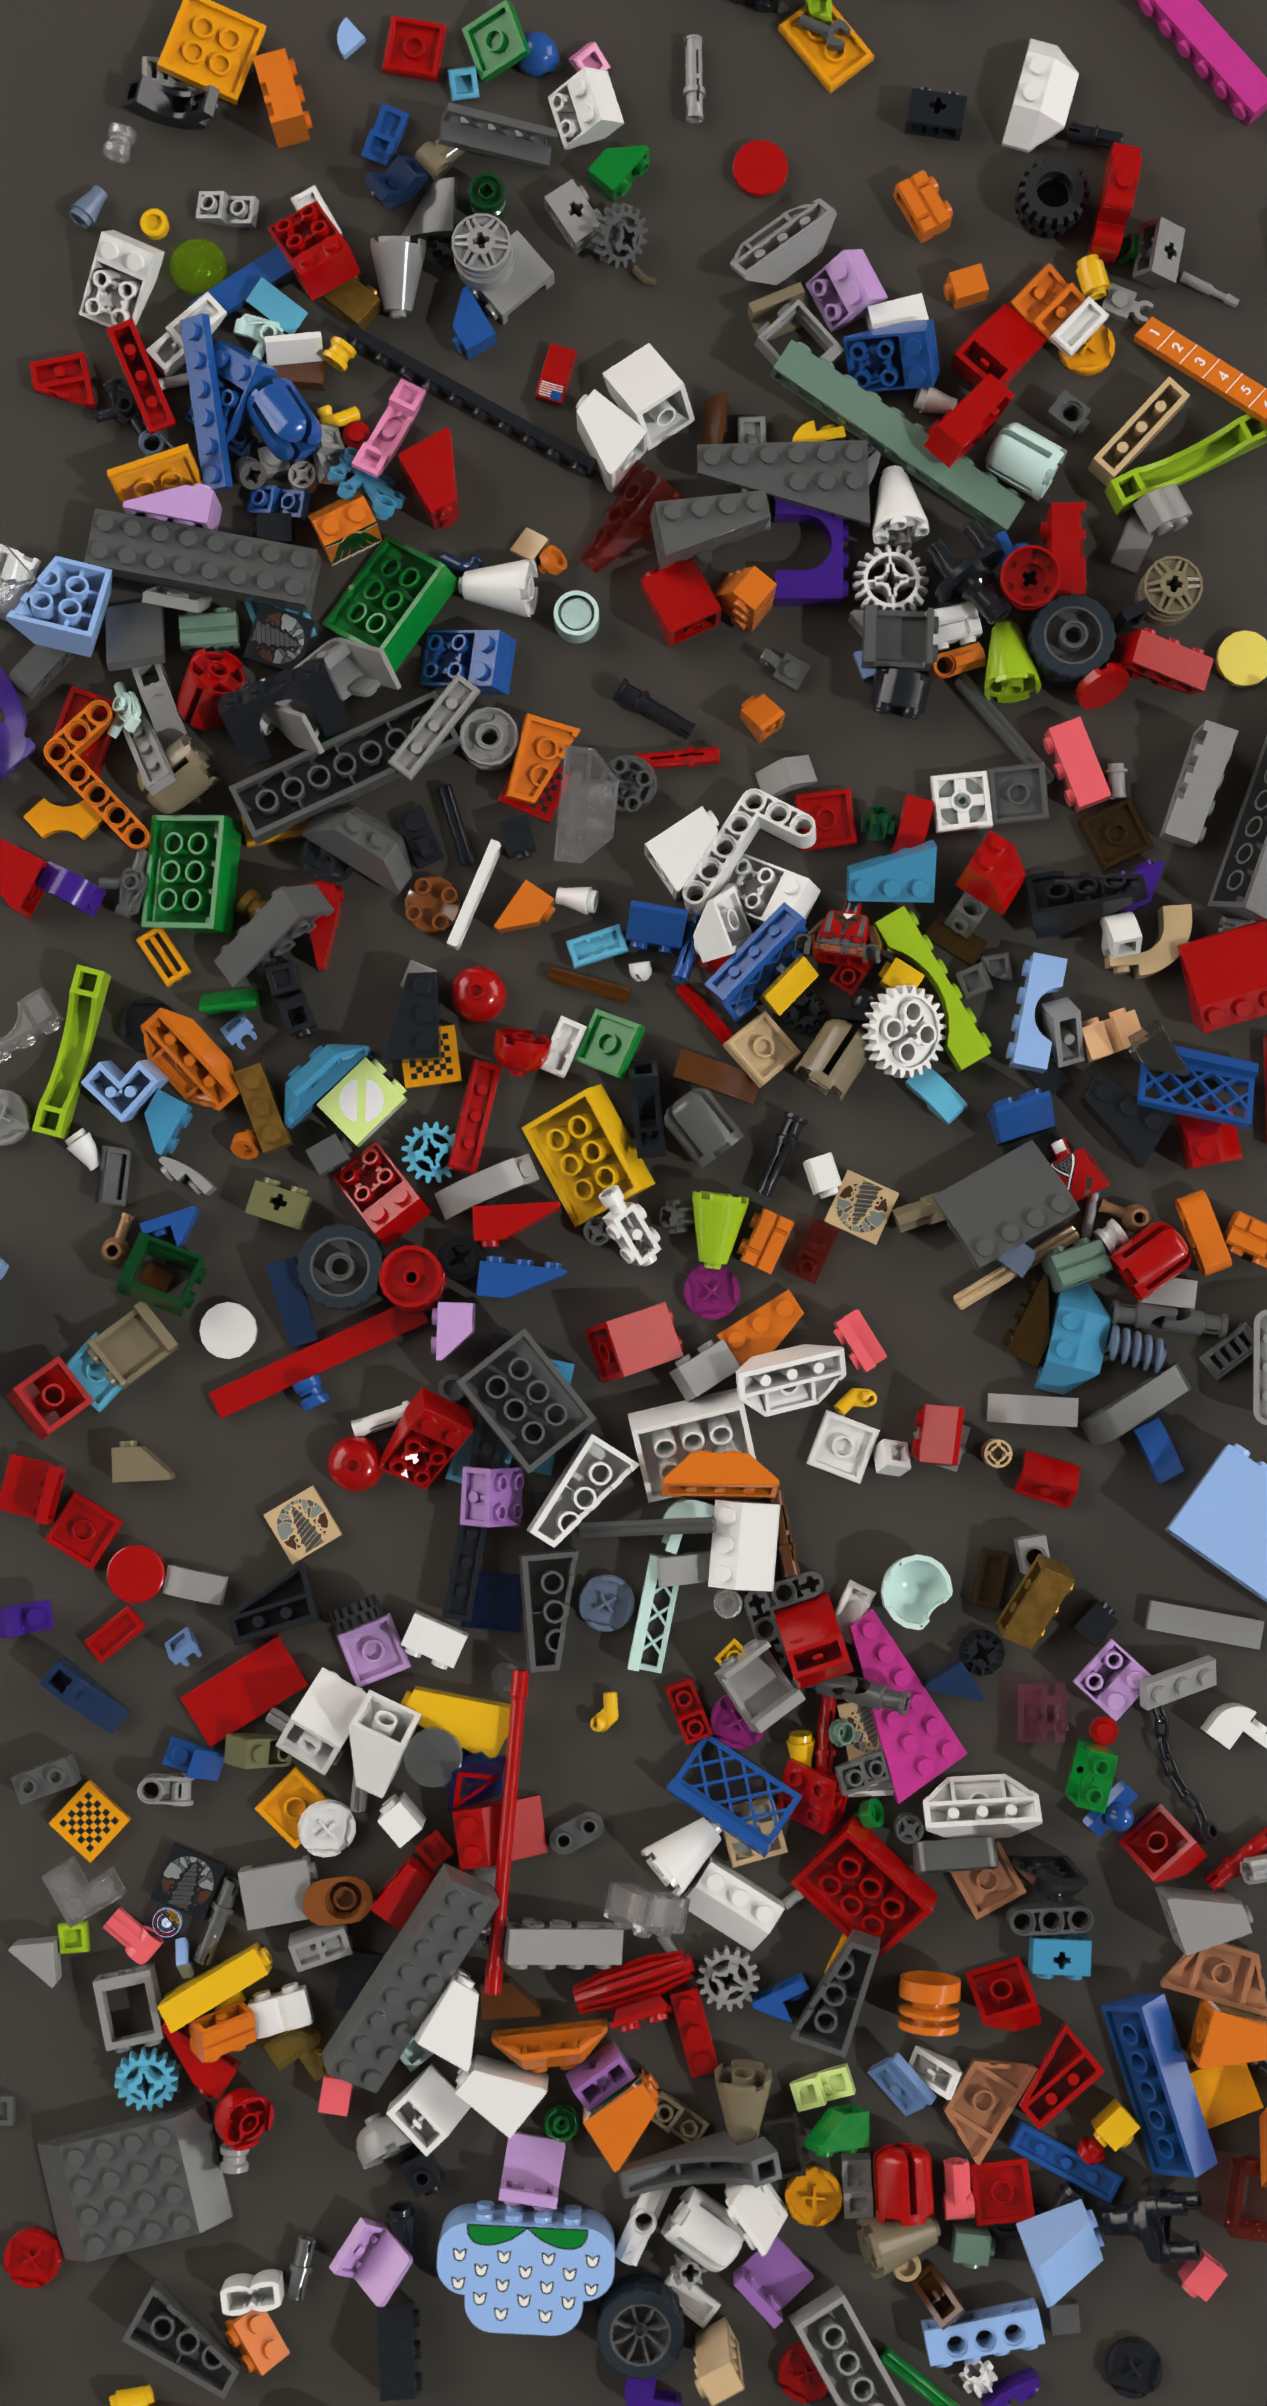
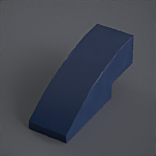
M297 1257L266 1264L291 1348L319 1341L309 1298L298 1279Z

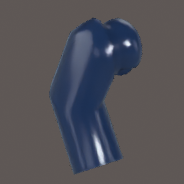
M444 552L440 557V562L445 564L448 569L459 573L479 569L484 564L483 559L474 554L469 557L468 561L448 552Z

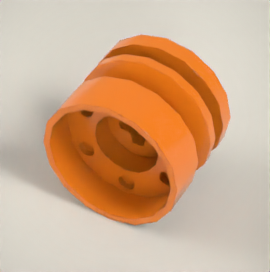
M923 1970L908 1971L900 1974L899 1995L910 2002L901 2003L898 2006V2011L902 2014L898 2017L899 2029L923 2036H949L956 2034L959 2031V2022L955 2019L959 2017L960 2012L949 2004L960 2001V1978L948 1973Z

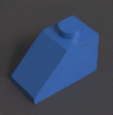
M468 286L462 288L452 326L454 338L451 340L459 354L464 353L469 361L496 345L497 338L494 329Z

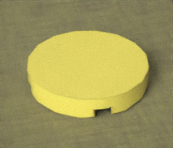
M1246 630L1234 632L1225 638L1217 650L1215 659L1220 676L1224 677L1230 685L1239 688L1253 687L1267 677V640L1256 632Z

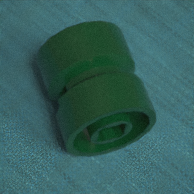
M481 173L475 176L468 187L472 215L488 213L501 220L506 212L505 189L501 179L491 173Z

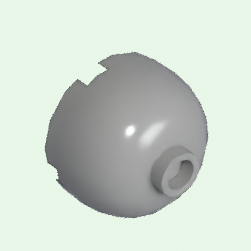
M379 2112L365 2120L367 2126L357 2136L356 2151L363 2168L369 2169L383 2163V2160L390 2156L393 2158L414 2143L389 2116L382 2117Z

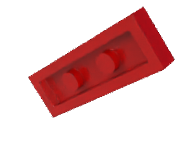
M698 1984L670 1991V1998L691 2077L715 2072L719 2063Z

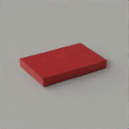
M71 685L53 736L92 701H105L112 709L113 700ZM103 708L96 710L93 715L94 720L98 722L105 720L108 714L107 710ZM75 729L72 735L73 740H83L86 737V729ZM107 731L79 756L99 778L114 738L108 735ZM56 747L52 751V759L61 760L65 756V748ZM44 757L42 765L57 771ZM76 768L71 776L82 780L85 777V769Z

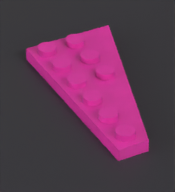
M870 1609L848 1625L856 1658L861 1668L862 1679L885 1684L889 1689L904 1692L908 1690L911 1692L909 1709L904 1716H900L898 1712L882 1708V1710L870 1708L880 1747L885 1754L895 1802L899 1804L968 1753L875 1611Z

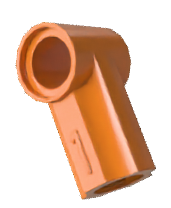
M980 642L939 653L937 661L939 659L945 661L947 665L946 672L943 674L938 671L937 662H932L930 670L926 672L934 680H943L986 665L984 649Z

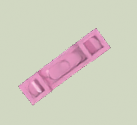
M402 378L400 379L389 398L387 409L367 443L363 442L351 463L352 467L375 478L382 474L405 439L426 395L425 389Z

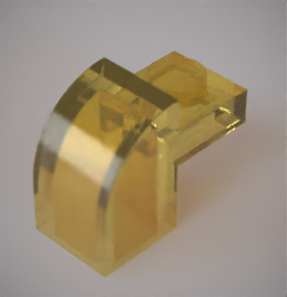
M307 2025L272 2035L267 2039L264 2048L279 2071L300 2058L315 2082L326 2075L327 2071L321 2055L322 2050L320 2048L316 2050L315 2048L322 2036L314 2028Z

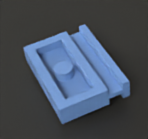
M899 2052L895 2053L893 2057L889 2056L873 2064L867 2072L905 2116L923 2109L927 2104H933L937 2097Z

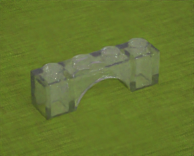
M41 987L17 1002L18 1017L16 1024L7 1035L0 1038V1064L11 1058V1052L19 1047L25 1049L36 1042L35 1038L42 1033L50 1034L60 1027L59 1023L65 1020L48 990Z

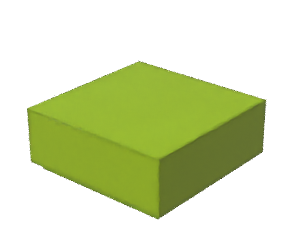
M88 1920L64 1922L57 1925L59 1954L90 1951Z

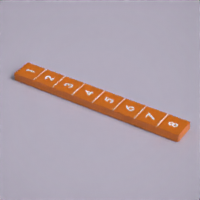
M1153 316L1134 335V342L1267 426V388Z

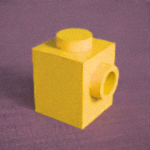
M1116 2098L1090 2121L1095 2129L1093 2136L1104 2148L1109 2144L1115 2152L1120 2147L1125 2148L1133 2140L1134 2134L1141 2128L1136 2119Z

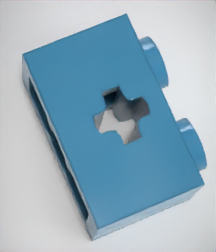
M1086 1934L1029 1936L1028 1968L1032 1974H1036V1977L1041 1979H1052L1053 1975H1065V1978L1069 1980H1082V1976H1091L1092 1941ZM1059 1952H1063L1065 1957H1061L1060 1962H1057L1054 1957H1059Z

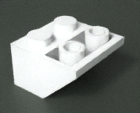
M583 67L548 96L564 149L569 150L604 139L624 124L608 71Z
M431 2063L389 2103L386 2114L427 2157L448 2137L471 2106L455 2094L456 2089Z

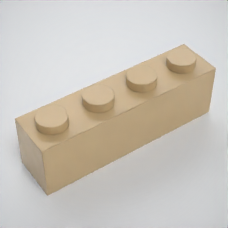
M1169 376L1092 459L1088 470L1107 487L1110 480L1118 477L1183 408L1190 394Z
M726 2317L695 2332V2345H693L696 2355L693 2359L697 2367L694 2369L697 2377L695 2383L701 2397H708L711 2405L714 2406L744 2389L739 2342Z

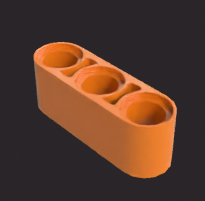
M1201 1189L1175 1199L1177 1213L1202 1275L1208 1276L1232 1267L1231 1256L1205 1191Z

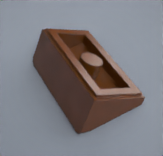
M327 362L272 366L278 370L275 378L291 380L297 389L325 391Z
M721 392L706 400L701 444H723L729 395L727 392Z

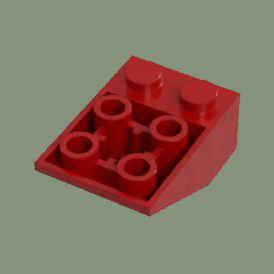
M317 201L305 205L299 211L267 228L299 283L312 301L361 273L351 248Z
M1005 303L973 332L956 351L950 367L974 387L989 373L1007 387L1048 339Z
M377 1141L332 1175L347 1198L386 1247L390 1246L432 1212Z
M422 1387L406 1407L377 1468L426 1490L473 1432L470 1409Z
M828 1591L810 1599L774 1610L788 1661L799 1690L854 1672Z

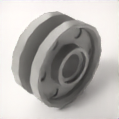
M493 707L477 709L468 715L461 725L459 738L463 754L471 765L480 770L492 772L503 769L513 762L519 743V733L515 721L508 713ZM488 734H493L497 737L496 742L490 745L483 743L482 739Z

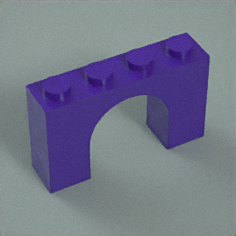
M774 499V523H806L813 525L826 536L830 548L827 559L816 568L810 570H775L774 582L777 583L774 606H841L843 597H848V580H843V569H848V552H843V542H848V524H843V519L837 518L833 514L819 510L813 511Z

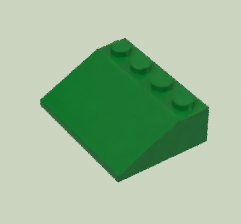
M387 534L322 625L338 637L384 649L394 672H396L458 586V580L445 564Z
M152 815L151 839L146 870L148 882L143 900L142 928L232 935L242 822L225 815Z

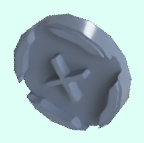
M600 1574L592 1577L583 1585L578 1600L581 1617L588 1626L605 1632L617 1630L630 1620L635 1606L632 1588L624 1579L614 1574Z

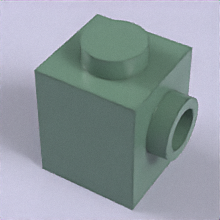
M953 2223L950 2246L953 2262L962 2263L963 2266L972 2269L980 2268V2265L988 2266L989 2256H994L995 2238H991L988 2227Z

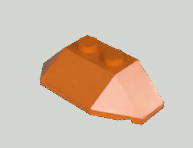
M160 1008L141 1025L147 1059H150L169 1078L168 1082L186 1101L212 1107L214 1110L220 1111L240 1093L233 1075L232 1061L192 1018Z
M708 1450L691 1452L664 1477L660 1493L664 1497L671 1496L685 1499L775 1498L779 1488V1479L749 1453H740L734 1450L725 1453H712Z
M601 2018L493 2030L491 2040L496 2048L523 2070L531 2069L532 2073H541L547 2071L548 2067L557 2066L562 2070L576 2068L577 2064H582L608 2032V2019Z

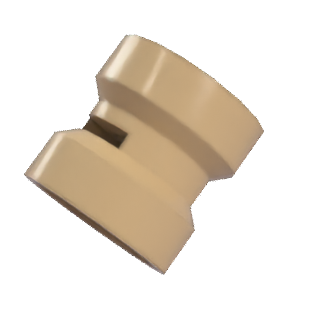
M996 1438L985 1441L980 1449L983 1462L995 1468H1002L1008 1465L1013 1455L1010 1445L1004 1440Z

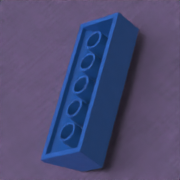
M1141 1993L1100 2005L1136 2121L1141 2127L1139 2129L1153 2174L1197 2178L1218 2164L1165 1994Z

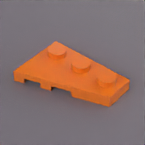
M527 713L524 718L505 797L533 805L581 729Z
M788 1289L717 1334L719 1340L723 1339L741 1367L752 1356L773 1352L804 1312Z

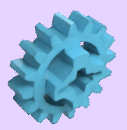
M424 1122L422 1131L414 1127L413 1132L415 1136L406 1135L405 1137L410 1142L409 1146H402L401 1150L408 1152V1156L403 1157L402 1161L410 1162L411 1164L406 1170L409 1173L416 1170L415 1179L417 1180L421 1179L422 1176H426L427 1184L431 1183L432 1177H435L438 1183H442V1175L444 1174L448 1178H452L451 1169H447V1165L442 1169L441 1162L445 1156L450 1155L455 1133L449 1135L450 1127L447 1125L440 1130L438 1122L434 1123L433 1128H429L428 1124ZM433 1134L443 1136L449 1143H438L435 1141ZM423 1137V1145L420 1150L414 1152L416 1143ZM429 1140L435 1149H440V1153L436 1154V1165L429 1156H425V1153L429 1152ZM424 1161L428 1163L432 1172L421 1169L417 1162Z
M142 2047L141 2054L137 2055L132 2050L130 2051L129 2059L125 2057L121 2059L120 2067H117L115 2073L114 2088L119 2089V2098L127 2097L126 2106L134 2102L136 2103V2110L139 2111L142 2105H146L148 2111H152L153 2104L156 2103L157 2106L162 2108L164 2099L172 2100L173 2091H177L179 2070H175V2060L167 2062V2052L159 2056L157 2055V2048L154 2047L151 2053H147L146 2048Z

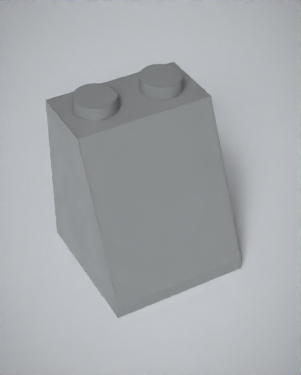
M1168 1886L1155 1887L1173 1941L1186 1956L1253 1933L1250 1927L1253 1917L1248 1906H1243L1240 1899L1237 1900L1229 1892L1218 1891L1214 1893L1210 1890Z

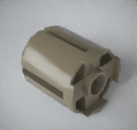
M187 734L164 750L175 775V782L152 796L146 788L140 771L137 773L138 786L142 793L148 794L147 800L154 808L167 815L177 813L221 780L213 776V773L217 770L203 750L200 752L197 748L194 749L188 743L192 738Z
M830 1019L823 1025L793 1071L796 1073L799 1069L807 1077L805 1080L806 1084L825 1096L828 1092L840 1096L837 1101L841 1102L869 1059L872 1051L864 1050V1047L869 1044V1040L862 1039L865 1033L858 1029L829 1074L823 1073L833 1054L853 1026L845 1020Z

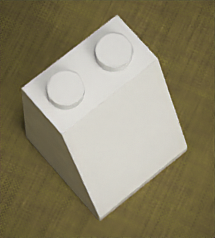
M650 343L602 373L608 392L620 410L648 431V450L653 449L695 421L684 383Z
M594 389L589 396L587 394L583 395L576 405L577 431L590 456L597 459V470L605 486L613 493L647 451L648 431Z
M703 806L645 843L644 855L675 901L681 898L684 885L718 834L717 826L719 822L711 810L706 812Z
M322 1667L289 1719L275 1746L321 1774L326 1775L347 1740L349 1725L367 1693L362 1688L348 1683L337 1673Z
M368 1691L349 1725L356 1787L383 1799L403 1760L405 1749L415 1732L422 1714L376 1692Z
M458 1967L414 2037L418 2045L468 2072L471 2065L479 1994L474 1987L475 1982L470 1979L471 1975Z
M477 2054L471 2061L468 2072L459 2068L457 2071L459 2075L455 2080L457 2082L455 2094L508 2138H511L547 2093L549 2075L545 2072L532 2073L531 2069L523 2070L517 2064Z

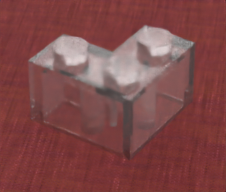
M74 1856L48 1870L41 1877L70 1928L119 1900L127 1892L113 1866L87 1880Z
M610 1882L603 1917L614 1921V1926L618 1928L634 1930L633 1934L638 1937L650 1938L651 1934H655L660 1937L671 1938V1934H684L691 1899L682 1895L677 1897L672 1891H650L632 1882Z

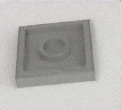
M160 585L144 591L142 602L195 613L210 608L212 601L210 595Z

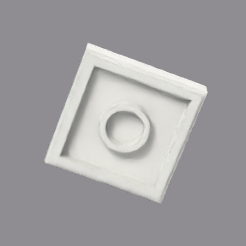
M826 1410L806 1464L860 1484L880 1430Z

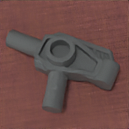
M143 849L137 850L132 868L123 869L120 878L99 877L100 889H120V899L115 910L116 915L130 918L131 915L139 913L148 882L145 873L142 872L148 851Z

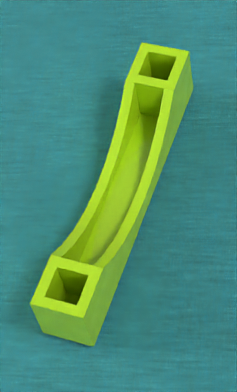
M1246 414L1209 437L1172 456L1135 468L1110 480L1104 492L1118 516L1134 508L1132 504L1150 491L1159 488L1163 489L1173 484L1179 486L1266 444L1267 426L1251 415Z
M905 906L878 920L873 926L876 927L885 950L913 964L926 976L934 987L941 1001L945 1025L947 1026L945 1028L944 1050L959 1073L991 1053L989 1050L991 1043L984 1032L979 1033L974 1023L977 1022V1019L969 1007L965 1009L960 1001L962 994L955 983L950 984L946 974L948 970L940 958L936 960L931 952L934 948L926 934L922 936L918 930L917 925H919L917 917L912 910L907 911Z
M78 964L76 966L69 992L67 1017L60 1049L50 1080L39 1102L32 1131L64 1140L68 1137L82 1086L81 1081L84 1079L111 975L105 971Z

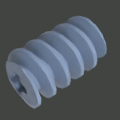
M1113 1324L1109 1330L1104 1354L1107 1351L1110 1352V1361H1114L1117 1355H1121V1364H1125L1128 1358H1132V1367L1134 1368L1139 1361H1142L1144 1371L1152 1364L1154 1365V1374H1158L1166 1358L1168 1343L1164 1344L1163 1339L1159 1337L1153 1341L1152 1336L1149 1334L1142 1338L1139 1331H1135L1131 1335L1129 1328H1123L1120 1332L1119 1326Z

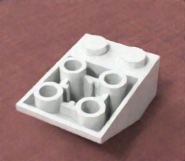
M115 230L101 231L79 315L107 327L133 318L136 326L157 281L165 252Z
M743 854L719 893L735 885L746 918L761 926L783 902L804 917L806 921L821 890L807 877Z
M725 2183L726 2189L724 2193L727 2197L725 2200L728 2206L727 2214L735 2225L741 2224L745 2231L743 2236L752 2250L757 2248L763 2257L768 2252L788 2217L786 2205L771 2183L757 2188L753 2185Z

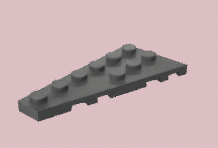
M867 440L697 444L699 477L729 486L736 485L749 489V492L766 490V495L772 496L776 500L813 511H823L843 520L846 518L860 522V525L870 526Z

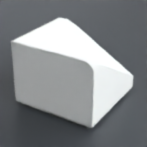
M883 1439L874 1445L873 1455L876 1473L902 1476L911 1469L908 1442Z

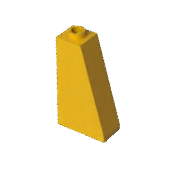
M416 1686L413 1692L407 1690L400 1703L422 1714L418 1725L424 1728L437 1726L451 1732L458 1739L462 1748L492 1764L508 1736L511 1706L508 1703Z
M259 1942L167 1992L157 2008L171 2033L175 2032L268 1975L272 1968L271 1963H273V1960L267 1948H262Z

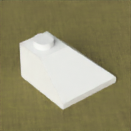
M735 885L707 901L693 934L695 950L700 955L703 963L735 953L752 935Z

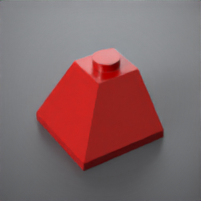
M1214 1106V1107L1205 1108V1109L1208 1110V1111H1215V1110H1217V1108H1216L1215 1106ZM1228 1109L1233 1114V1109ZM1175 1114L1186 1170L1243 1159L1236 1126Z
M1159 1804L1118 1841L1154 1883L1185 1876L1207 1857V1854L1162 1804Z
M1020 1956L965 1972L983 2026L1014 2032L1042 2023L1039 2006Z

